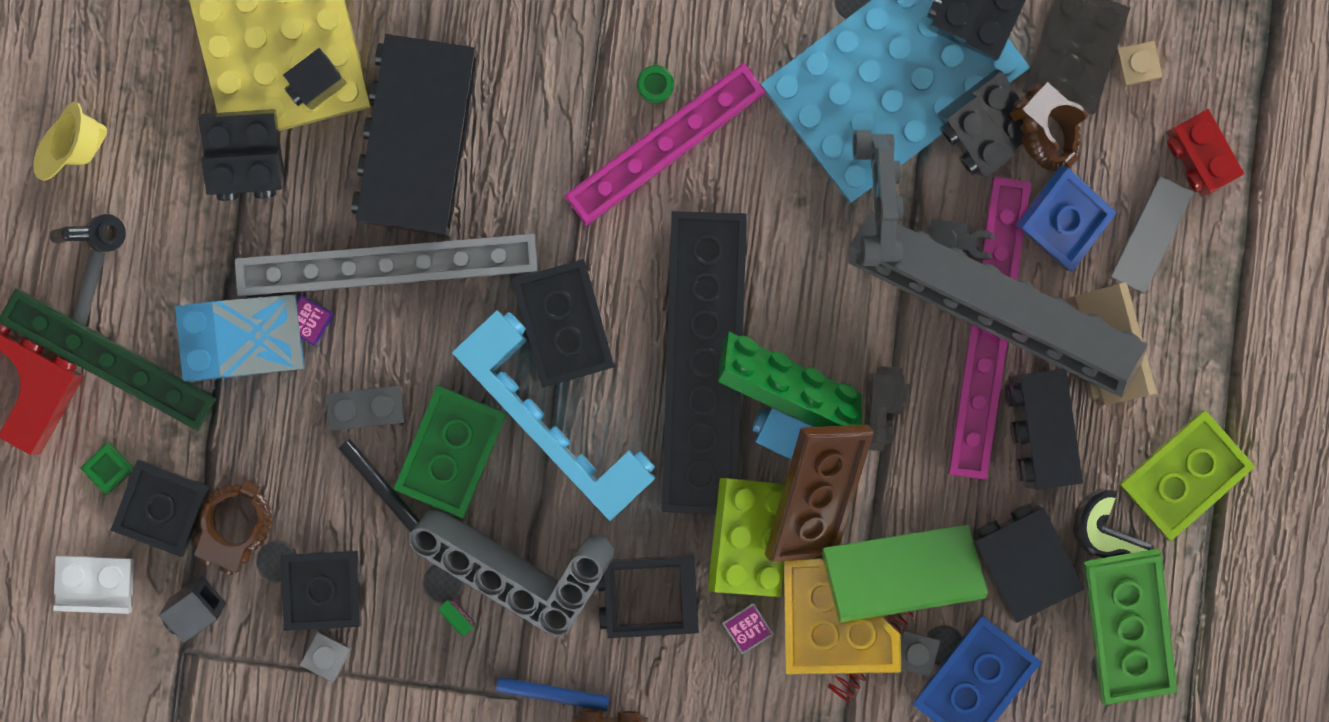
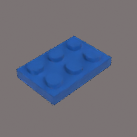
M980 614L912 701V705L934 722H996L1042 662Z

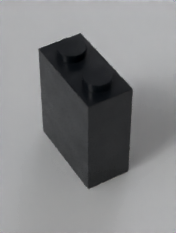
M1031 503L1013 510L1010 513L1012 519L1000 525L997 520L981 526L977 529L979 535L972 538L975 549L1011 620L1016 623L1084 590L1044 507L1036 506L1033 508Z

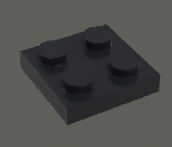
M137 460L110 531L183 557L210 486L146 461Z
M358 550L281 555L284 631L362 626Z

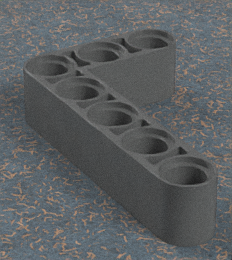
M440 509L427 511L409 535V544L418 555L553 636L565 635L570 630L614 556V548L606 538L597 535L589 536L582 542L561 579L558 581Z

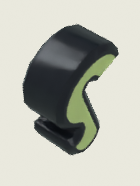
M1099 489L1087 495L1081 502L1076 512L1073 531L1078 545L1088 554L1106 558L1154 549L1152 544L1104 527L1116 499L1117 491Z

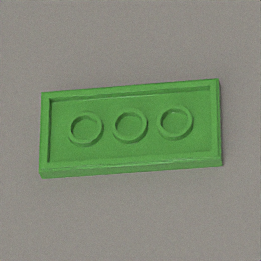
M968 524L826 547L822 550V557L839 623L985 599L988 595Z
M1152 549L1084 561L1099 694L1102 704L1109 705L1177 693L1163 561L1160 550Z

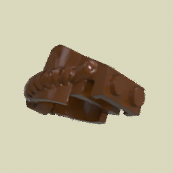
M1036 82L1027 88L1026 91L1028 93L1025 97L1019 98L1013 104L1015 108L1009 114L1014 121L1023 120V124L1019 127L1026 135L1021 137L1022 143L1027 153L1038 165L1048 171H1057L1060 166L1070 169L1077 161L1076 153L1080 145L1078 139H1080L1081 134H1079L1080 127H1078V124L1088 117L1087 112L1081 105L1068 101L1061 94L1060 89L1054 88L1048 82L1042 84ZM1048 116L1058 122L1064 134V153L1061 157L1053 155L1060 148L1048 129Z
M245 480L242 485L234 484L232 486L229 484L225 488L221 487L219 491L215 490L213 495L207 498L208 501L204 502V508H201L200 511L202 514L199 516V528H201V531L194 538V542L197 545L194 555L199 557L198 561L208 566L214 563L221 566L220 571L233 575V572H240L242 565L249 561L251 551L257 550V546L263 544V540H266L268 537L267 533L271 530L269 526L272 525V521H270L272 513H270V506L268 507L267 505L268 501L264 500L265 496L259 494L260 486ZM241 494L252 499L251 503L258 514V522L247 541L232 543L223 539L215 529V514L219 504L224 499Z

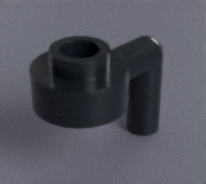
M111 214L95 216L88 221L86 226H66L50 232V240L53 243L86 241L93 250L98 252H110L118 249L126 237L124 224L118 217ZM105 226H109L113 231V236L110 240L103 236L102 231Z

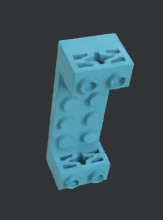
M496 310L452 352L453 355L602 514L611 521L655 479L651 471L656 466L641 450L636 455L629 450L597 480L592 475L597 469L583 454L576 458L567 449V446L571 443L570 440L556 426L550 430L541 421L545 416L542 410L531 399L523 402L515 393L520 387L505 371H501L499 374L495 372L528 341L522 335L526 328L512 313L508 312L504 316Z

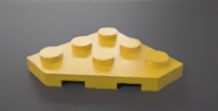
M822 559L784 561L786 674L901 673V638L898 631L882 616L839 623L824 561Z

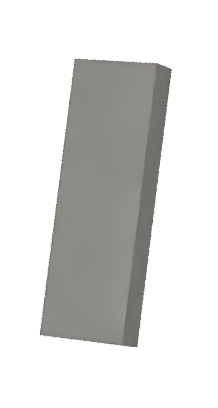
M1161 176L1157 177L1109 276L1110 279L1119 283L1127 282L1129 288L1145 294L1194 192Z

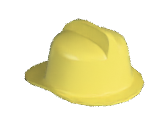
M69 103L38 145L33 162L36 177L45 181L55 176L64 165H85L89 163L105 139L107 128L93 118L82 114L79 103Z

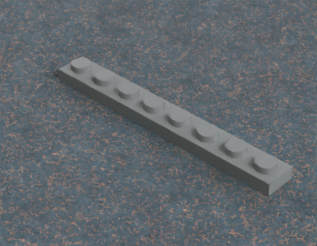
M535 234L237 258L235 259L237 296L246 297L538 272Z

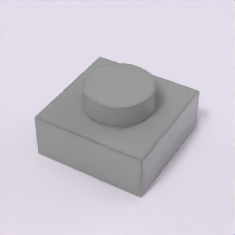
M318 631L300 666L333 683L346 662L352 647L322 631Z

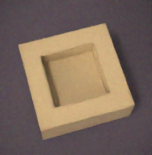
M1155 41L1115 50L1123 87L1158 80L1163 77Z

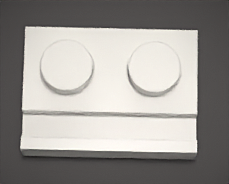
M56 556L54 594L56 596L53 611L132 613L131 596H133L134 558Z

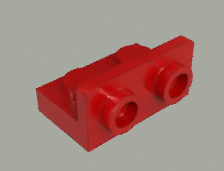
M1209 109L1166 132L1169 137L1167 145L1170 152L1177 160L1181 158L1187 169L1185 178L1194 192L1199 191L1202 197L1213 193L1245 174Z

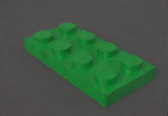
M728 332L721 346L719 383L813 427L862 425V394L858 393L855 388L848 384H839L828 379L817 369L805 368L791 361L783 353L771 352L757 345L754 340L747 336H738Z

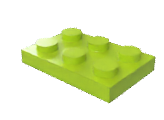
M1201 410L1118 485L1168 541H1172L1256 466L1206 410Z
M720 477L708 591L781 597L784 561L770 562L765 556V551L784 483Z

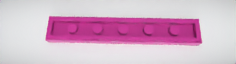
M742 63L565 194L564 197L587 227L766 94L765 89L747 65Z

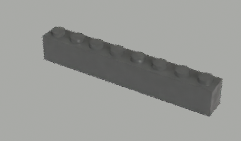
M873 211L870 212L849 246V264L1121 398L1143 361L1148 344L1141 341L1134 333L1120 331L1111 327L1094 314L1082 313L1072 308L1065 300L1058 297L1051 298L1037 291L1030 283L1022 280L1016 281L1002 274L995 266L981 264L967 257L963 251L939 244L928 234L910 230L900 225L898 221L896 239L902 240V261L880 262L879 266H862L860 261L862 235H876L875 212Z

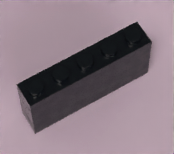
M385 34L384 44L378 43L375 65L380 66L378 80H372L369 92V102L374 103L372 117H366L363 130V138L368 140L366 154H360L357 175L362 177L360 191L354 192L351 207L352 213L357 214L356 220L358 222L449 237L478 57L475 47Z

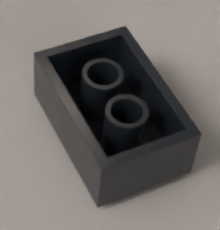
M1058 369L1009 376L1010 384L1005 385V397L1008 407H1014L1015 421L1010 422V431L1013 444H1019L1021 459H1016L1018 480L1024 481L1026 488L1036 490L1082 484L1083 479L1067 371Z

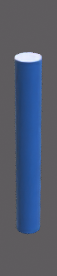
M498 677L496 687L497 692L607 711L610 697L505 677Z

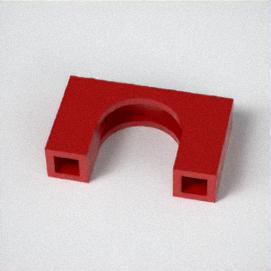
M0 323V352L13 362L20 377L19 397L0 431V439L29 455H39L44 450L84 375L74 371L77 365L59 355H56L53 359L42 353L44 347L26 337H23L20 341L9 335L11 329Z

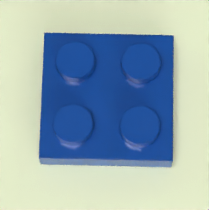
M1060 166L1015 226L1063 269L1073 272L1117 212L1068 167Z

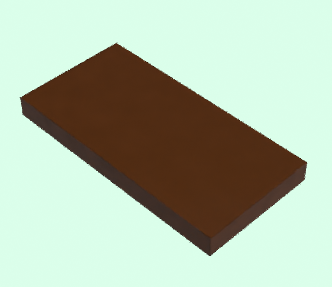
M869 425L800 428L765 551V556L770 562L823 558V548L840 545L874 434Z

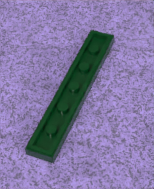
M15 288L0 315V323L196 431L201 429L217 400V397L187 381H183L177 375L18 288Z

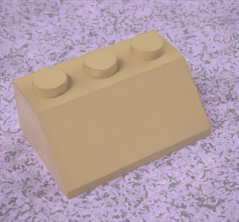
M1127 282L1069 297L1072 308L1085 314H1094L1103 319L1107 325L1120 331L1132 332L1143 341ZM1146 351L1142 363L1122 398L1085 380L1091 400L1096 399L1098 406L1157 394Z

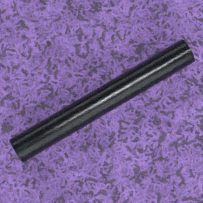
M348 439L338 449L411 533L420 520L355 444Z

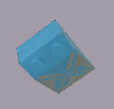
M297 295L212 301L175 306L183 381L197 382L305 369L296 303Z

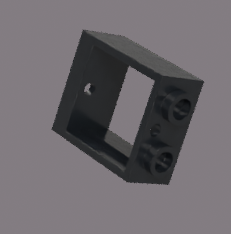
M694 555L612 559L597 585L598 592L605 591L606 606L599 607L600 630L607 629L608 638L699 633ZM680 567L683 621L618 625L614 570Z

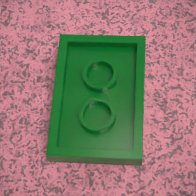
M437 385L393 490L464 518L507 413Z

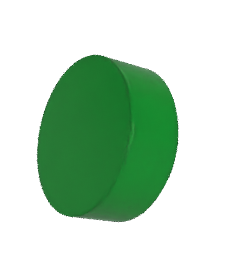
M652 65L643 69L637 78V90L640 97L650 104H660L667 101L674 90L672 74L666 68L659 65Z

